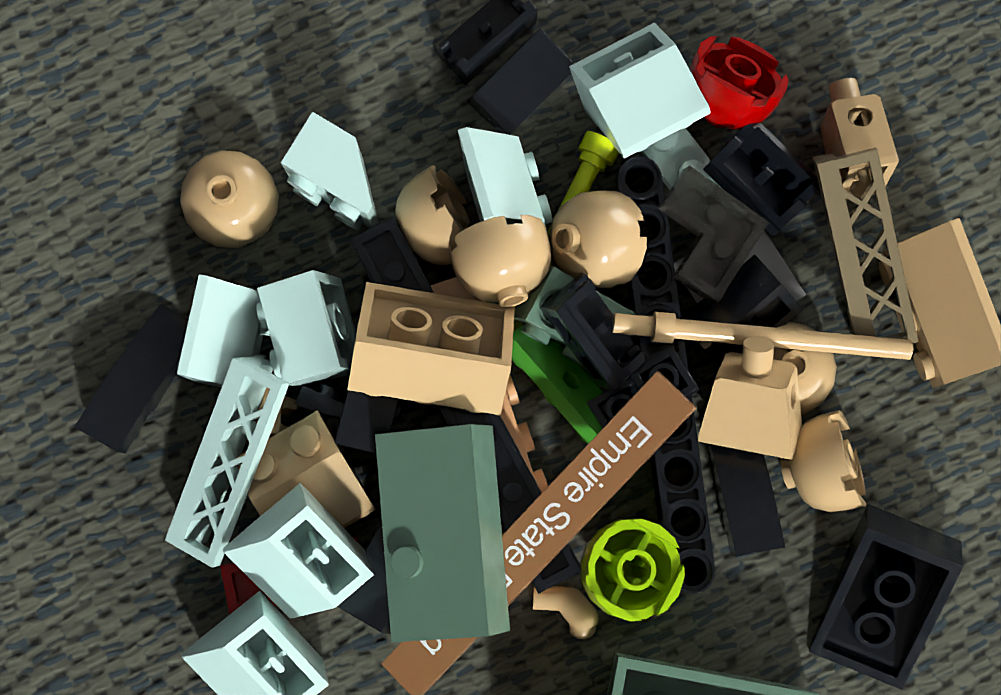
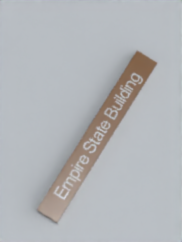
M657 371L502 535L508 606L697 408L661 372ZM478 637L401 642L381 664L410 695H424Z

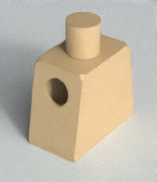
M855 78L837 80L828 86L831 103H829L820 126L825 154L832 152L835 157L876 147L886 187L899 163V159L881 98L876 94L861 96L858 82ZM866 162L839 169L843 188L860 198L872 181L869 163Z
M752 336L744 340L742 354L735 352L725 354L714 380L698 435V442L792 460L802 427L797 367L791 362L773 359V341L762 336Z

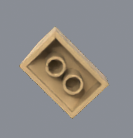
M960 218L899 242L898 248L918 342L915 343L918 352L914 353L913 359L921 379L924 381L929 380L932 388L1000 366L1001 324ZM887 249L881 252L884 255L888 256ZM881 261L879 262V271L886 286L893 275L891 266ZM896 311L899 325L904 332L901 314Z
M366 282L347 390L362 392L370 396H386L411 400L425 405L435 404L465 409L473 413L484 412L500 415L512 363L515 307H501L495 303Z

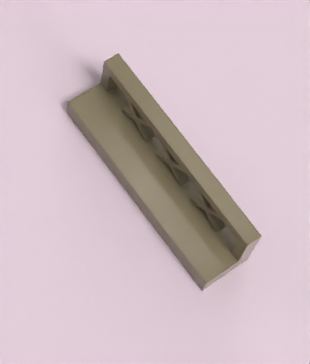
M875 147L835 157L832 152L813 157L852 335L876 337L873 320L885 304L901 314L904 332L882 337L907 339L917 343L918 337L878 149ZM868 162L872 181L861 198L843 188L839 169ZM874 191L878 209L867 203ZM846 198L856 203L850 215ZM863 208L881 219L882 230L871 246L853 235L852 225ZM884 241L888 256L878 251ZM856 246L867 252L861 262H859ZM873 257L891 266L893 275L881 294L865 285L862 274ZM894 289H896L899 304L889 299ZM867 294L876 299L871 309L869 308Z

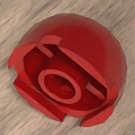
M717 36L708 37L700 43L690 66V72L711 111L710 114L704 117L705 120L715 127L742 129L748 124L761 123L777 108L787 90L789 81L787 75L785 74L781 80L780 75L776 72L779 62L760 46L742 38L731 36L728 44L714 43Z

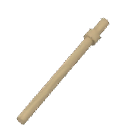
M654 312L653 316L614 313L612 319V333L650 336L652 342L673 343L674 339L743 345L744 340L749 337L762 336L773 341L774 348L910 360L913 354V342L907 339L676 319L675 313Z

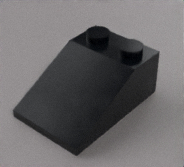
M867 504L850 541L809 652L902 690L964 567L961 541Z

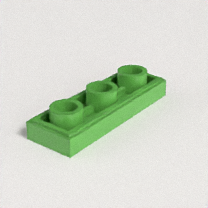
M522 325L513 332V362L517 367L526 372L543 392L548 403L556 407L573 426L578 437L584 443L589 444L602 428L590 411L587 402L603 392L578 363L562 355L564 347L560 343L550 339L547 345L542 344L522 333L521 330L524 326Z

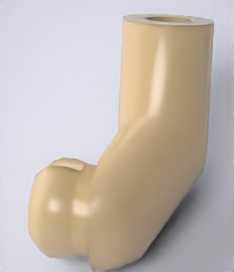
M552 586L538 594L535 587H533V610L560 611L569 623L570 634L577 639H587L594 635L599 621L597 610L579 589Z

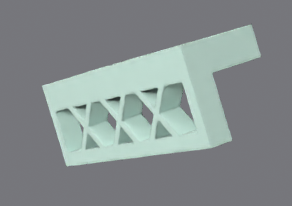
M260 356L232 358L165 541L212 568L221 565L225 554L223 548L230 541L290 384L273 375L271 362ZM267 387L270 389V391L266 398L265 404L263 406V409L258 410ZM248 438L249 446L246 451V454L235 459L236 457L241 455L246 440ZM229 485H231L232 491L230 493L228 501L223 502ZM213 530L215 535L210 548H208L203 543L208 542Z

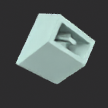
M655 22L569 66L585 112L623 158L648 148L651 144L678 130L687 128L693 122L711 113L706 99L676 44Z
M312 112L281 161L283 168L289 176L287 182L294 187V193L309 203L318 206L320 201L323 200L330 204L329 207L336 212L334 216L357 231L360 230L362 225L368 228L376 226L379 222L364 160L356 137Z
M301 483L295 486L223 548V552L290 619L336 608L374 575L366 551Z
M261 591L257 592L182 652V658L217 695H317L329 685L323 658Z

